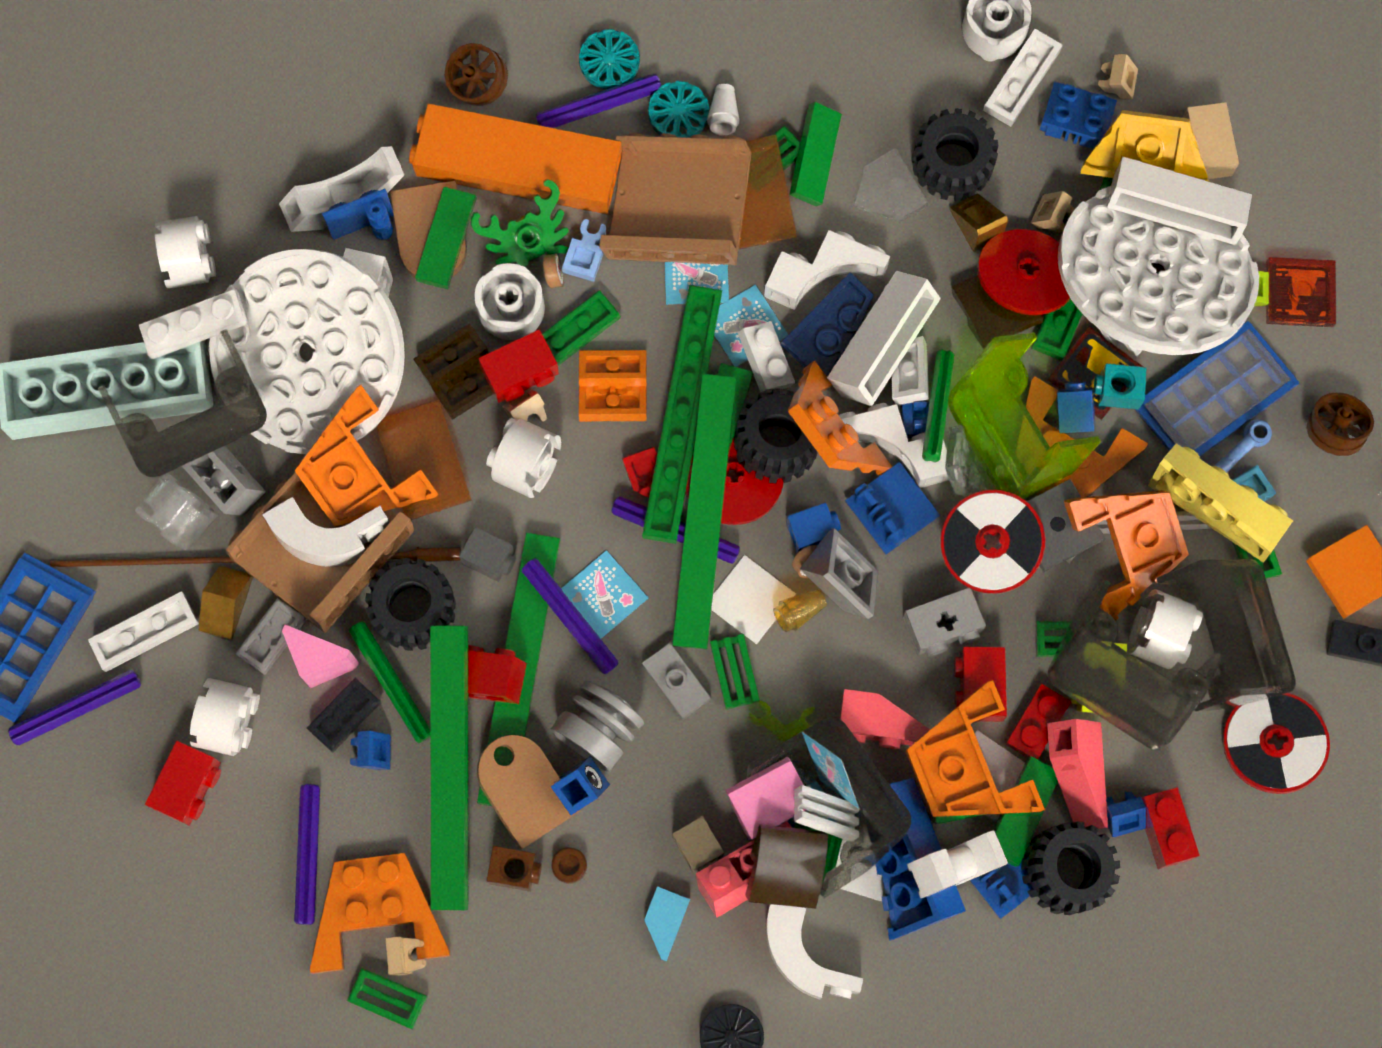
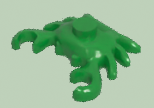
M545 179L543 181L544 186L549 187L551 190L547 198H541L538 194L533 196L534 201L539 207V212L533 214L528 211L520 218L509 220L504 229L500 228L495 214L490 216V223L487 226L479 225L480 214L478 212L472 214L471 227L475 233L500 241L499 244L486 243V249L495 253H507L495 260L497 265L516 262L515 264L526 267L528 262L544 254H567L568 246L554 244L562 239L569 230L567 227H562L554 232L563 219L564 211L562 209L557 210L554 217L550 219L551 212L560 196L559 188L552 180Z

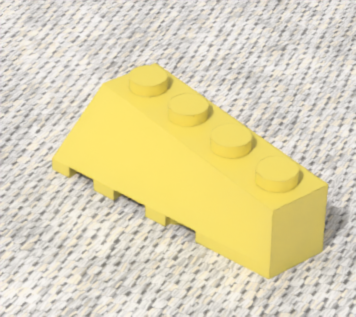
M1177 443L1160 462L1148 484L1155 491L1164 490L1170 492L1173 503L1191 513L1197 519L1263 563L1293 522L1292 519L1287 517V513L1281 507L1267 504L1258 498V494L1252 488L1246 485L1240 486L1231 480L1223 469L1208 465L1200 459L1198 453L1193 449L1181 447Z

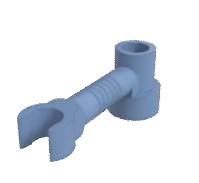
M1263 420L1249 422L1243 429V439L1214 466L1220 467L1227 473L1253 447H1262L1267 444L1272 436L1269 424ZM1255 427L1263 429V438H1257L1254 435Z

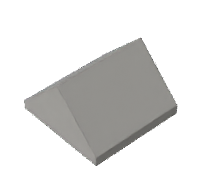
M834 528L826 534L800 570L844 612L869 619L874 615L878 570Z

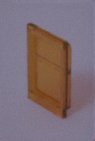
M777 136L759 137L758 139L746 141L752 155L739 249L796 238L797 235Z
M439 400L422 404L419 407L394 415L391 414L382 419L377 425V430L394 484L397 485L421 468L439 494L435 498L421 500L402 507L404 515L413 520L472 501Z

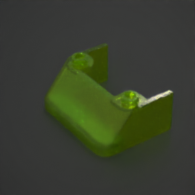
M1034 332L994 337L951 390L948 400L952 416L995 489L1013 493L1022 499L1074 473L1101 443L1099 436L1056 442L1049 447L1019 397L1028 384V373L1020 358L1038 338Z

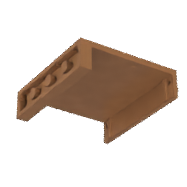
M640 133L616 136V141L622 143L623 152L610 235H601L599 247L608 260L737 265L752 155L745 139L731 135L725 136L723 139H714L699 134L692 135L691 138H680L673 134L647 137Z
M295 472L289 480L285 479L277 486L274 496L266 505H261L256 509L247 527L232 536L226 551L233 562L322 632L326 633L370 583L371 579L377 575L376 573L384 567L411 536L415 529L411 519L401 511L396 515L391 510H387L384 513L389 521L388 526L373 543L367 542L364 544L366 551L355 563L344 566L325 567L300 560L279 543L262 514L293 497L304 516L311 523L319 527L339 528L350 523L334 527Z

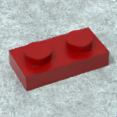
M1041 684L1005 745L1027 758L1032 756L1038 759L1048 743L1047 723L1061 721L1072 701Z

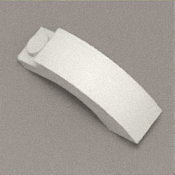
M293 497L262 514L279 543L288 552L307 563L325 567L344 566L355 563L366 551L364 544L367 542L373 543L389 524L387 516L379 506L346 526L339 528L319 527L311 523L304 516Z
M770 904L766 920L767 943L771 957L784 978L801 992L817 999L822 998L824 986L831 987L829 994L847 999L851 998L852 993L859 994L863 978L823 968L816 964L806 953L801 939V929L806 908Z

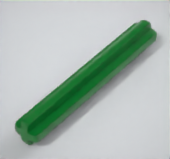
M940 349L936 354L922 458L926 462L932 461L936 463L941 458L955 356L951 350L945 351Z
M363 621L356 623L349 629L350 635L417 743L426 741L430 738V727L366 623Z

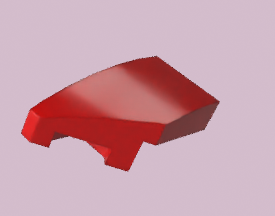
M653 446L622 457L632 489L648 498L650 497L657 453Z

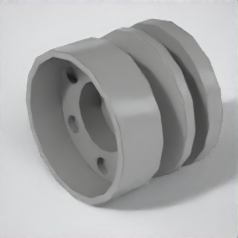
M584 681L580 690L590 701L579 695H574L572 698L573 703L581 711V714L578 716L571 712L563 711L550 730L560 741L581 757L586 759L591 756L598 768L611 772L623 755L622 750L613 740L617 737L621 740L632 742L634 735L624 725L640 731L645 723L620 696L607 688L599 687L590 681Z

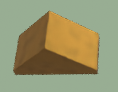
M979 193L949 207L951 214L973 252L983 248L994 236L1005 232L1008 223L1007 216Z
M223 566L218 567L202 590L198 629L200 632L233 641L253 579L249 573Z

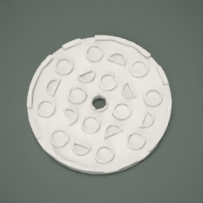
M1111 186L1099 190L1096 196L1078 205L1069 217L1060 237L1058 246L1059 271L1065 289L1076 307L1091 323L1104 333L1126 345L1147 352L1186 355L1206 351L1224 343L1237 333L1245 323L1257 299L1259 273L1257 263L1252 261L1248 251L1250 245L1243 234L1237 244L1233 245L1107 208ZM1151 263L1161 264L1165 271H1160L1157 274L1156 269Z
M293 249L268 255L248 266L235 283L229 285L225 291L228 292L235 289L238 292L248 324L211 337L209 341L212 375L220 397L229 412H233L245 425L244 429L263 443L274 445L284 449L286 452L307 454L355 388L362 384L379 409L378 412L350 430L357 441L365 437L382 421L391 408L401 385L404 371L405 354L402 329L396 311L385 291L359 265L347 258L323 250ZM304 342L308 343L315 350L308 362L300 356V347Z

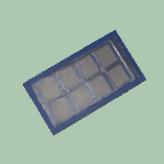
M1248 321L1230 339L1207 350L1146 394L1145 401L1140 409L1135 410L1168 451L1177 443L1181 447L1193 449L1201 457L1290 392L1300 382Z
M25 552L19 558L0 589V715L14 723H17L19 718L22 717L96 593L95 590Z

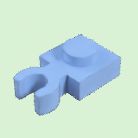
M584 219L580 227L582 240L572 238L562 266V272L594 282L604 255L597 244L600 243L601 235H606V226L601 224L600 230L596 234H591L587 231L589 229V220Z

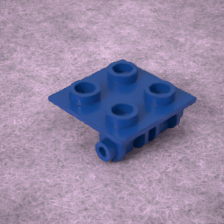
M1054 81L1039 130L1044 131L1046 136L1061 139L1063 131H1066L1063 140L1067 142L1070 133L1076 134L1073 141L1075 145L1079 136H1082L1079 145L1092 148L1093 150L1111 125L1117 100Z
M386 189L367 191L360 196V199L349 203H337L331 206L327 212L322 213L333 240L367 226H371L375 237L380 240H387L393 234L390 217L394 216Z
M900 462L868 485L865 483L855 489V494L845 500L885 555L941 516Z
M1024 855L1022 861L1027 860L1029 857ZM1022 861L1017 867L1008 863L970 880L1000 919L1030 896L1027 892L1032 889L1030 883L1024 884L1022 879L1023 876L1027 875V870L1021 869Z

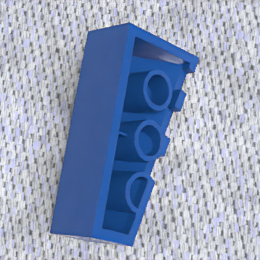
M914 778L888 784L863 796L871 842L876 843L878 861H875L877 875H882L885 896H881L884 911H889L891 927L887 928L889 941L965 912L966 909L956 884L921 899L918 893L920 890L913 873L908 869L907 864L942 850Z

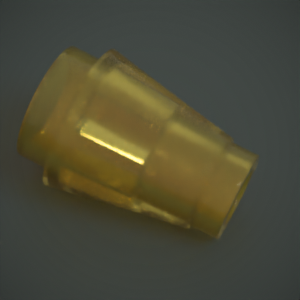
M815 589L779 601V605L773 609V613L783 631H797L823 608L827 607V603L821 591Z

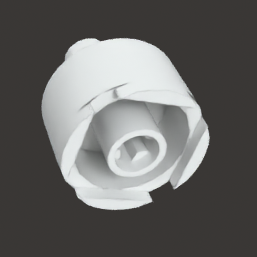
M969 0L962 23V33L968 47L986 61L1003 59L1016 53L1022 47L1030 26V1Z
M197 216L155 223V228L161 231V233L155 234L161 272L168 271L170 280H164L168 289L208 283L210 277L216 276L213 256L209 257L206 250V244L211 243L207 223L204 224L203 220H199Z
M512 263L497 265L492 268V271L485 276L483 275L476 285L475 304L480 321L489 334L503 340H518L536 331L541 324L545 312L542 288L536 277L524 266ZM509 299L515 300V302H512V305H506L509 303Z
M510 418L504 427V437L499 447H494L491 450L486 464L492 468L491 476L494 482L529 498H533L534 494L532 491L535 490L540 493L554 471L557 459L553 458L552 455L554 448L560 450L561 438L523 419L516 420Z
M1154 589L1146 597L1152 600L1148 608L1141 606L1136 615L1128 640L1129 643L1134 644V647L1129 648L1128 653L1166 669H1171L1177 662L1184 664L1187 661L1192 647L1191 644H1188L1192 631L1195 632L1199 628L1203 612L1198 611L1196 606Z
M208 678L203 687L209 688L206 697L199 695L194 708L190 735L197 736V739L190 741L191 746L235 756L240 752L241 748L247 749L249 746L252 728H248L251 714L255 715L258 709L260 695L253 693L250 687Z

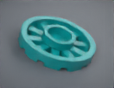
M606 29L598 33L595 32L581 46L579 53L580 70L589 83L602 89H609L630 82L636 76L640 66L638 46L623 31ZM606 38V47L600 42V39ZM612 38L619 39L612 47ZM625 44H628L630 46L629 48L621 50ZM594 45L598 51L589 49V47ZM631 55L635 56L633 60L625 58ZM585 57L594 58L590 61L584 60ZM622 66L630 68L631 71L625 72ZM598 67L594 73L588 72L589 69ZM603 73L607 74V79L604 81L599 79ZM617 73L620 80L616 81L613 79V74Z
M684 81L669 82L662 85L650 98L648 117L652 128L658 135L673 134L680 138H691L692 135L700 134L705 129L710 108L707 98L699 87ZM678 89L677 99L671 90ZM684 91H690L691 93L684 99ZM662 94H665V96L667 97L668 101H666V100H664V99H661V98H659V97H660ZM696 98L701 100V102L691 104ZM654 106H659L664 109L654 110ZM696 111H704V115L694 113ZM666 117L662 123L656 122L657 119ZM690 120L698 123L699 126L697 128L693 127ZM672 124L674 125L673 131L669 133L666 129ZM680 126H684L687 130L685 134L680 132Z

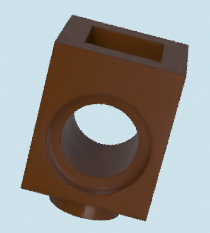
M493 846L486 881L490 885L531 892L532 883H539L542 863L536 862L537 856L535 853ZM515 860L522 861L525 864L524 874L517 879L509 878L506 874L508 864Z

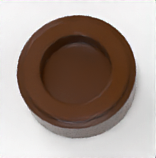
M563 848L552 859L553 874L563 883H576L586 874V858L576 848Z

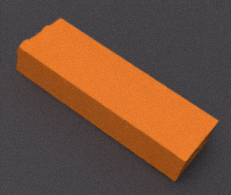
M433 104L427 105L425 115L420 114L417 124V133L420 134L418 144L412 145L409 155V163L413 165L417 177L442 182L455 180L457 185L534 200L533 196L536 194L541 198H547L550 195V188L543 184L545 179H549L558 186L560 191L557 205L609 214L622 158V143L620 141Z

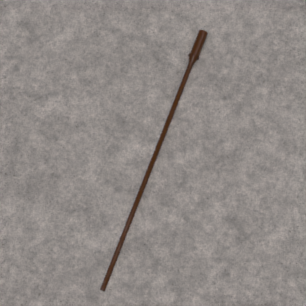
M417 547V549L407 552H396L391 559L410 558L412 561H417L418 558L425 560V562L461 561L459 558L461 549L460 547ZM230 556L51 560L50 567L235 562L232 561Z

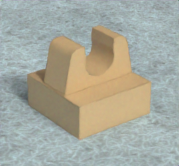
M1127 54L1114 55L1113 61L1104 63L1101 66V70L1105 75H1110V78L1108 80H1100L1098 85L1104 92L1117 94L1120 99H1133L1138 68Z
M1064 191L1044 194L1031 224L1039 230L1049 229L1056 233L1063 232L1066 225L1062 221L1064 216L1066 218L1070 217L1075 210L1070 204L1072 197Z
M531 388L524 391V395L502 406L507 415L516 420L523 419L527 421L528 416L531 414H536L542 422L547 419L543 407L545 403L540 395Z
M400 936L386 938L389 975L412 974L415 970L424 968L426 960L415 961L411 956L414 948L424 946V941Z

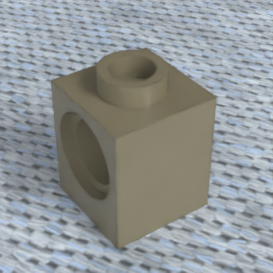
M703 816L672 834L674 842L693 874L724 857V851Z

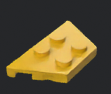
M1122 110L1082 164L1080 173L1113 178L1122 157H1126L1210 182L1190 119Z

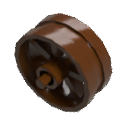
M469 43L460 46L451 54L446 63L444 76L446 86L453 96L471 105L484 106L493 103L502 95L507 86L508 70L506 62L499 53L482 44ZM478 52L489 53L486 59L479 65ZM471 55V63L464 64L463 61ZM494 62L495 73H489L486 69ZM459 68H462L463 77L458 78ZM490 79H494L492 85L488 89L486 85L489 83ZM469 82L466 94L464 96L460 91L459 86ZM478 84L483 95L473 98Z
M1329 393L1322 396L1316 402L1313 411L1307 419L1306 429L1309 438L1323 451L1336 456H1350L1359 452L1366 443L1367 438L1373 431L1374 418L1367 405L1355 396L1346 393ZM1323 412L1327 417L1319 416L1318 413Z

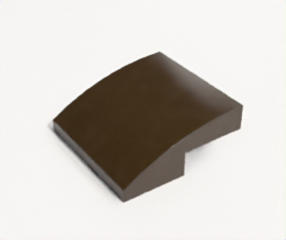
M978 275L951 286L953 297L967 317L968 327L983 349L1043 323L1042 315L1020 314L999 305L986 293Z
M471 324L466 325L413 359L452 420L493 395L478 358L488 354L489 351Z
M759 824L750 855L754 865L745 893L748 902L816 909L825 871L828 834L822 831Z

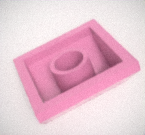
M284 625L282 633L298 673L310 688L357 669L359 662L350 650Z
M789 757L725 790L748 841L756 837L759 824L778 826L794 817V789L803 785Z

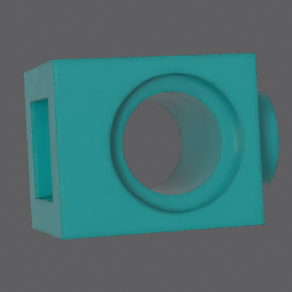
M1105 364L1101 373L1096 374L1094 379L1093 392L1099 395L1098 406L1139 410L1145 401L1147 367ZM1121 381L1125 384L1127 391L1118 392L1114 390L1111 382Z

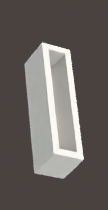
M1122 157L1112 180L1107 208L1236 245L1247 226L1252 194Z
M900 271L894 273L827 377L841 397L869 406L874 404L941 299L928 279Z

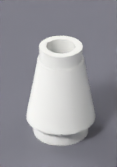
M719 84L715 87L707 118L710 130L717 135H730L734 133L740 123L734 93L735 89L729 84Z

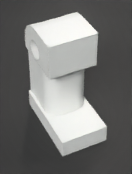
M993 830L949 850L945 848L928 854L907 864L909 871L913 873L920 890L918 893L922 899L955 884L957 886L1008 864Z

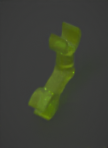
M759 701V706L766 711L764 718H756L752 713L748 715L753 724L758 726L764 725L783 742L788 741L791 737L805 730L815 732L820 729L823 723L821 721L815 725H810L806 722V716L815 711L814 707H810L802 712L800 718L784 725L771 714L770 706L764 701Z

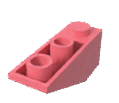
M844 689L837 736L845 737L844 741L847 743L865 744L866 740L879 741V746L883 748L900 749V744L911 746L930 730L880 694Z
M1071 719L1047 723L1049 758L1073 823L1078 821L1084 822L1085 827L1093 825L1098 829L1108 828L1101 722Z
M788 821L778 826L792 828ZM755 839L696 873L698 889L716 918L747 901L745 893L754 865L750 855Z

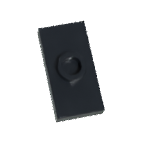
M1334 620L1331 626L1327 655L1382 667V629Z
M355 677L312 721L307 729L334 753L382 702Z

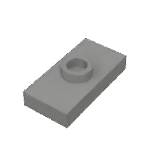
M277 598L236 652V655L266 675L288 646L282 633L284 625L300 630L307 619Z
M670 643L642 663V666L682 720L711 700L708 693Z

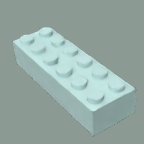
M204 341L155 359L148 356L145 344L141 342L0 363L1 429L12 440L214 410L208 352Z

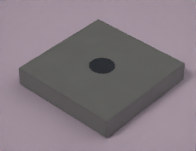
M1071 479L1027 501L1038 514L1045 531L1046 547L1040 564L1043 573L1105 539L1097 524L1079 532L1072 529L1064 500L1081 498Z

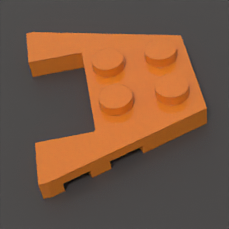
M816 361L806 366L802 371L804 376L798 382L800 389L794 393L788 412L827 466L848 471L859 467L862 473H870L875 470L877 475H882L893 466L875 442L865 448L861 447L855 429L842 421L837 414L838 407L830 397L823 395V392L831 387L832 384Z
M1034 376L1029 385L1028 397L1009 479L1037 496L1071 479L1081 498L1088 497L1110 477L1124 468L1132 459L1141 454L1148 443L1122 428L1106 455L1102 456L1067 434L1059 433L1058 429L1043 421L1057 398L1058 390Z
M362 384L355 388L294 470L334 527L353 522L379 506L383 511H387L421 500L435 498L439 495L421 468L390 488L350 432L351 429L379 411Z
M1160 490L1064 500L1072 529L1078 532L1101 521H1107L1125 578L1124 581L1094 594L1102 621L1108 625L1114 623L1119 618L1118 614L1128 605L1133 606L1141 598L1140 594L1152 583L1157 584L1189 555L1170 492Z
M993 680L984 684L905 750L932 817L1030 813L1045 810L1033 780L1002 792L997 791L971 726V723L1005 710Z
M405 853L334 862L310 965V973L316 974L344 970L342 932L414 923L415 939L424 941L423 947H416L418 960L450 956L449 947L443 938L439 925Z

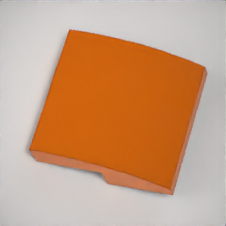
M646 350L579 351V422L647 421Z
M1368 525L1305 560L1343 619L1382 597V547Z

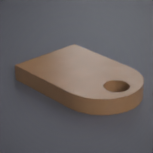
M455 180L390 191L400 257L405 269L414 278L443 188L448 187L457 190ZM465 238L453 276L461 270L466 260L467 246Z
M518 735L504 736L493 741L482 752L477 765L478 783L520 850L580 812L579 810L570 815L552 790L551 786L559 779V776L544 752L532 740ZM504 746L511 750L513 759L510 765L501 766L496 763L494 759L496 748Z

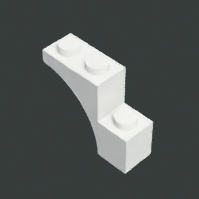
M392 146L381 147L367 160L342 174L323 181L294 186L279 205L291 232L324 230L327 224L322 213L327 212L331 206L340 202L349 203L360 199L362 194L370 190L380 191L386 189L388 193L404 176V173Z
M828 230L813 264L808 263V260L800 254L790 253L789 255L783 251L781 252L765 285L764 297L795 310L800 300L810 289L831 277L851 272L872 275L883 279L888 268L890 256L886 255L885 251L878 246L871 244L865 246L856 242L851 235L845 232L838 231L835 233Z
M880 403L868 408V412L855 415L854 412H846L839 415L845 424H849L855 429L859 442L869 444L875 442L878 447L885 449L899 459L910 472L919 488L950 480L953 469L944 440L940 460L936 463L924 461L922 452L925 433L912 437V441L908 442L897 404L888 406L887 403Z

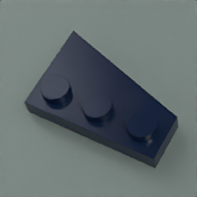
M849 272L780 345L804 368L811 362L816 361L828 377L834 365L849 345L850 340L858 331L874 294Z

